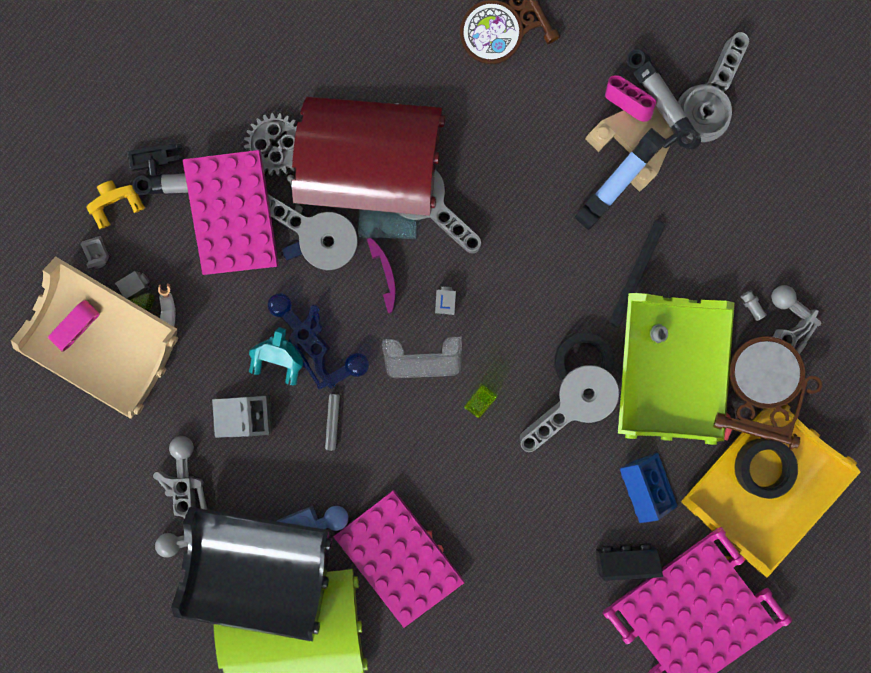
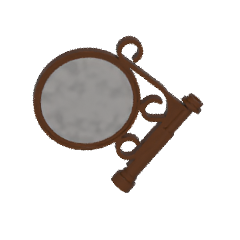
M775 337L754 338L743 344L735 352L729 368L731 385L736 394L746 402L744 405L739 406L736 411L739 420L729 419V417H725V414L717 412L713 427L718 429L728 428L760 438L775 440L789 444V449H797L800 437L793 433V429L800 413L807 382L810 379L817 382L818 387L816 390H806L809 394H815L822 389V381L816 376H810L805 379L803 360L798 351L788 342ZM800 393L792 421L786 426L778 427L774 419L775 413H783L785 421H788L789 414L781 406L791 402ZM752 406L762 409L774 408L770 414L772 426L742 418L740 415L741 409L748 408L751 411L750 419H753L755 410Z

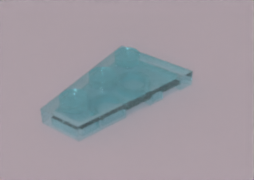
M359 209V238L416 239V220L407 219L394 212Z

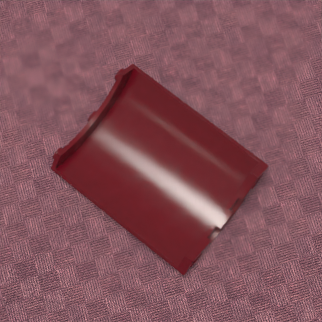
M316 97L305 98L300 112L303 115L302 122L297 123L293 149L292 168H296V179H292L293 203L430 216L432 208L436 207V197L433 196L435 164H439L440 154L437 152L441 128L445 127L446 116L442 115L441 107Z

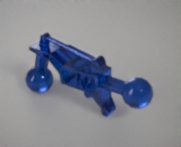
M277 293L269 298L267 307L270 314L278 318L283 317L294 330L288 342H291L301 355L303 366L317 384V389H322L326 386L332 389L336 386L335 384L350 375L361 377L367 373L369 362L365 355L361 353L349 355L345 361V366L331 374L327 372L325 368V355L330 347L318 335L323 330L319 322L318 305L310 307L309 316L302 323L292 312V305L288 296ZM314 321H315V322H316V327L313 329V324H314ZM302 329H306L309 332V337L306 340L301 337ZM298 343L312 357L316 373L323 382L320 383L311 370L309 363L297 346ZM316 343L322 347L320 354L315 353L313 350V346Z

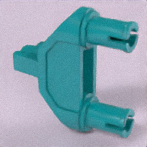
M278 327L274 337L271 336L270 339L255 345L249 350L251 358L249 372L251 374L253 370H255L254 375L261 374L262 361H267L288 368L285 383L289 384V380H291L290 385L297 384L299 370L303 367V359L291 342L285 340L286 329Z

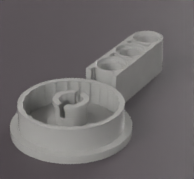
M738 32L727 40L708 82L704 85L689 88L677 101L695 130L701 135V142H710L717 139L727 130L730 124L732 106L724 91L729 88L749 44V38L743 32ZM727 57L731 59L732 64L728 63ZM719 74L723 76L724 81L720 80ZM703 108L708 111V116L704 117ZM689 134L687 138L693 140V135Z
M435 169L433 196L436 197V207L432 208L430 216L398 214L412 220L431 218L468 253L478 252L481 247V239L445 206L444 182L441 175ZM442 214H447L450 219L447 222H441L439 217ZM459 226L463 228L464 232L461 235H455L453 229ZM474 239L478 242V245L475 248H470L467 246V242Z
M268 195L271 217L298 233L301 252L311 265L322 270H335L343 267L352 259L357 249V234L348 219L333 212H324L313 217H305ZM279 208H284V215L277 217L276 211ZM295 218H301V224L298 227L292 225V221ZM333 238L334 244L326 247L324 239Z
M583 365L570 371L561 383L559 391L560 401L521 433L520 442L522 449L526 452L535 451L571 421L592 423L610 415L615 409L619 398V389L614 377L604 368L595 365ZM585 389H593L590 395H583ZM557 413L563 414V417L559 420L553 418ZM541 426L549 427L545 432L539 431ZM527 438H532L534 440L531 444H526L524 442Z

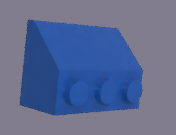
M658 453L632 461L620 468L621 476L627 487L628 495L631 498L639 523L660 520L678 507Z

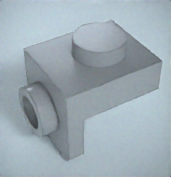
M101 236L81 242L88 260L86 264L88 268L94 267L97 269L106 265L109 255Z

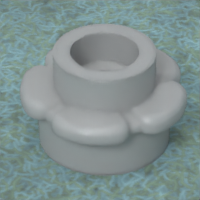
M661 324L654 325L650 331V336L656 343H661L667 339L668 330Z

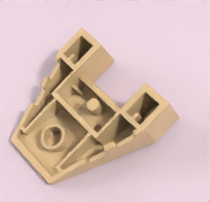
M655 106L652 118L647 122L637 120L624 110L602 120L588 134L586 140L599 152L614 137L631 153L651 128L665 139L674 133L657 106ZM662 147L631 181V184L639 192L658 174L669 147Z

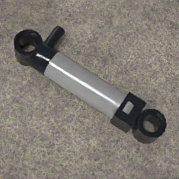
M639 49L632 50L627 56L628 65L636 70L633 72L635 77L644 86L648 94L656 100L657 108L674 133L666 139L667 142L663 148L669 147L676 141H678L681 147L689 150L697 148L701 143V135L695 130L660 76L662 74L656 65L651 62V58L647 53ZM642 56L641 63L636 65L637 58ZM689 134H692L693 140L691 143L687 144L686 137Z
M155 159L148 160L149 175L137 176L132 185L134 191L139 195L188 193L185 173L157 175ZM143 180L148 182L147 190H144L141 186Z

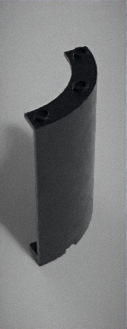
M189 507L183 521L184 542L188 543V552H184L181 569L185 570L183 582L178 583L171 606L173 616L313 642L315 634L318 635L320 630L318 619L324 589H327L329 577L326 576L328 554L332 546L329 530Z

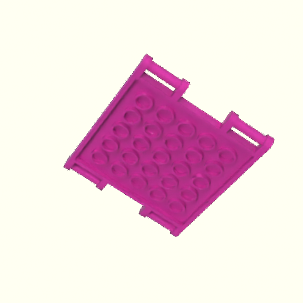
M722 527L711 532L662 568L663 577L647 578L602 612L605 618H609L623 636L622 640L626 644H630L637 636L642 639L659 662L650 669L649 673H662L664 670L667 673H717L778 629L792 622L789 614H785L772 597V592L769 588H765L754 595L735 571L734 567L742 564L746 559L739 554L725 535L726 532ZM719 539L731 554V559L727 560L714 543L715 540ZM766 600L779 618L774 621L760 602ZM619 610L633 628L628 632L615 615L616 611Z

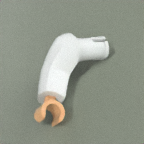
M167 283L168 290L163 291L159 284L160 319L174 327L176 312L173 296L169 293L171 286Z

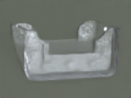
M462 337L447 338L443 342L442 353L404 355V349L399 341L393 339L382 340L385 369L391 378L455 376L461 371Z

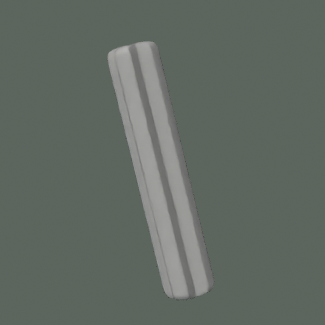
M339 394L329 395L325 449L329 451L336 449Z

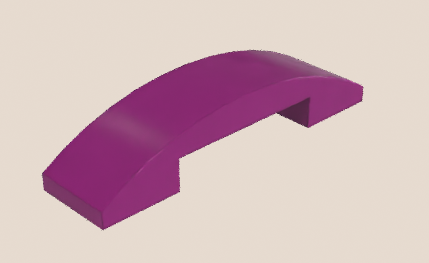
M368 238L367 241L372 258H380L390 290V293L383 294L388 314L393 313L396 300L394 275L382 249L374 240Z

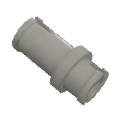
M752 290L741 295L744 306L748 307L756 321L767 315L758 302L759 298L754 296Z

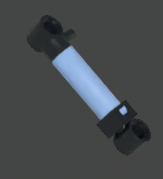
M651 128L574 218L590 230L652 157L664 146L667 140Z

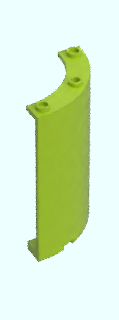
M629 293L618 425L619 434H625V438L637 439V436H661V440L672 441L673 437L705 440V444L717 445L718 441H724L725 428L718 429L714 428L713 425L717 412L725 414L726 417L734 302L701 300L700 303H697V300L686 298H663V296ZM661 324L667 328L668 337L665 341L656 343L652 340L650 331L654 325Z
M353 569L327 572L326 576L329 577L327 589H324L318 619L320 630L318 635L315 634L313 642L214 624L218 668H223L224 673H365V670H368L367 658L363 657L360 640L362 622L358 621L356 588H359L358 576L354 577Z

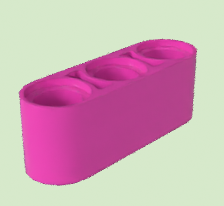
M614 75L609 78L605 97L637 120L642 122L651 120L656 100L621 76Z
M83 300L52 331L48 339L63 352L98 318L100 313L87 300Z

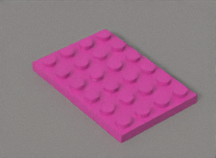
M261 150L183 159L202 274L207 275L279 266Z
M395 490L391 491L333 536L403 628L465 582Z

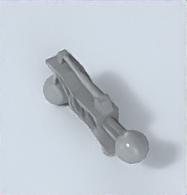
M781 285L773 290L771 295L772 303L780 309L789 308L802 319L794 328L789 330L777 329L773 337L782 339L785 336L786 342L795 347L798 339L808 332L796 349L800 354L817 326L821 325V321L816 318L819 311L817 309L809 310L797 300L796 292L792 287Z
M177 436L169 445L170 454L176 459L177 477L168 476L162 471H158L153 474V478L158 480L161 486L164 487L166 496H173L174 515L185 519L188 510H184L181 507V502H187L188 509L189 507L196 508L195 488H197L201 509L207 510L202 487L204 484L203 480L189 476L188 458L193 453V443L186 436ZM181 482H185L187 484L186 491H183L180 488ZM164 533L157 538L155 550L162 557H172L178 552L179 548L188 546V543L184 542V535L177 537L172 533Z

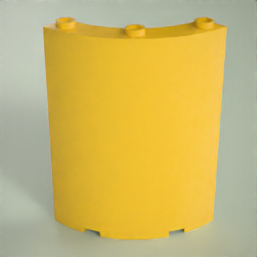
M788 404L781 406L789 414L788 421H785V416L781 412H776L774 415L778 427L786 426L794 417ZM774 408L763 409L753 421L772 426L770 414ZM799 419L795 422L793 433L800 437V443L797 449H791L797 459L798 475L793 487L786 494L772 499L761 498L747 492L739 484L735 475L737 454L745 444L760 438L742 432L681 501L712 531L722 527L726 532L727 538L737 551L740 552L739 554L767 578L860 474V470L856 466L857 462L849 456L844 457L822 441L819 438L820 435L815 430H809ZM769 449L763 450L753 457L750 463V475L758 486H770L781 476L782 462L776 452Z

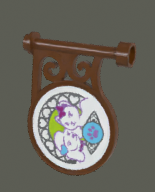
M499 0L480 2L467 11L460 27V38L465 51L474 60L484 64H498L509 59L518 50L525 34L534 28L543 27L546 33L544 39L547 44L555 42L561 36L557 29H552L537 0H523L519 6L513 4L514 0H509V5ZM528 12H535L539 21L534 22L532 14L527 15V19H530L529 21H525L523 16Z

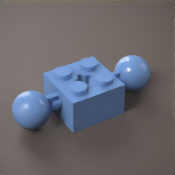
M313 506L281 518L277 522L319 529L329 528L338 531L347 525L348 513L341 506H332L326 510L324 517L318 519Z

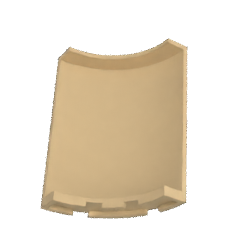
M55 256L43 270L42 287L45 290L43 295L38 296L32 309L36 312L30 321H25L17 334L12 338L13 349L132 419L135 414L138 415L144 407L142 405L158 378H161L166 371L165 365L173 346L178 341V337H176L177 328ZM87 300L100 315L68 349L61 352L48 339V336L80 302Z

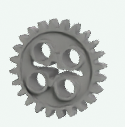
M271 113L270 119L263 115L264 121L257 118V126L251 123L253 131H246L250 137L244 138L249 143L244 148L250 151L258 150V145L261 142H266V148L261 150L264 174L268 170L270 176L273 175L274 171L280 176L283 170L287 175L288 168L293 171L295 170L292 168L294 143L289 148L284 145L289 139L295 141L297 128L295 125L297 122L295 120L289 122V116L283 119L281 113H279L277 118ZM272 128H279V132L276 135H270ZM273 142L278 143L279 146H278V147H275V146L273 147L272 143H273ZM274 155H281L279 162L272 161Z

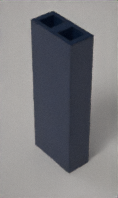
M299 242L282 249L287 261L302 255Z

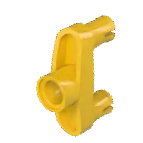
M113 180L97 186L101 196L93 200L86 207L89 214L93 215L99 230L111 225L103 211L104 207L118 200L127 198L134 213L145 209L132 185L116 188Z

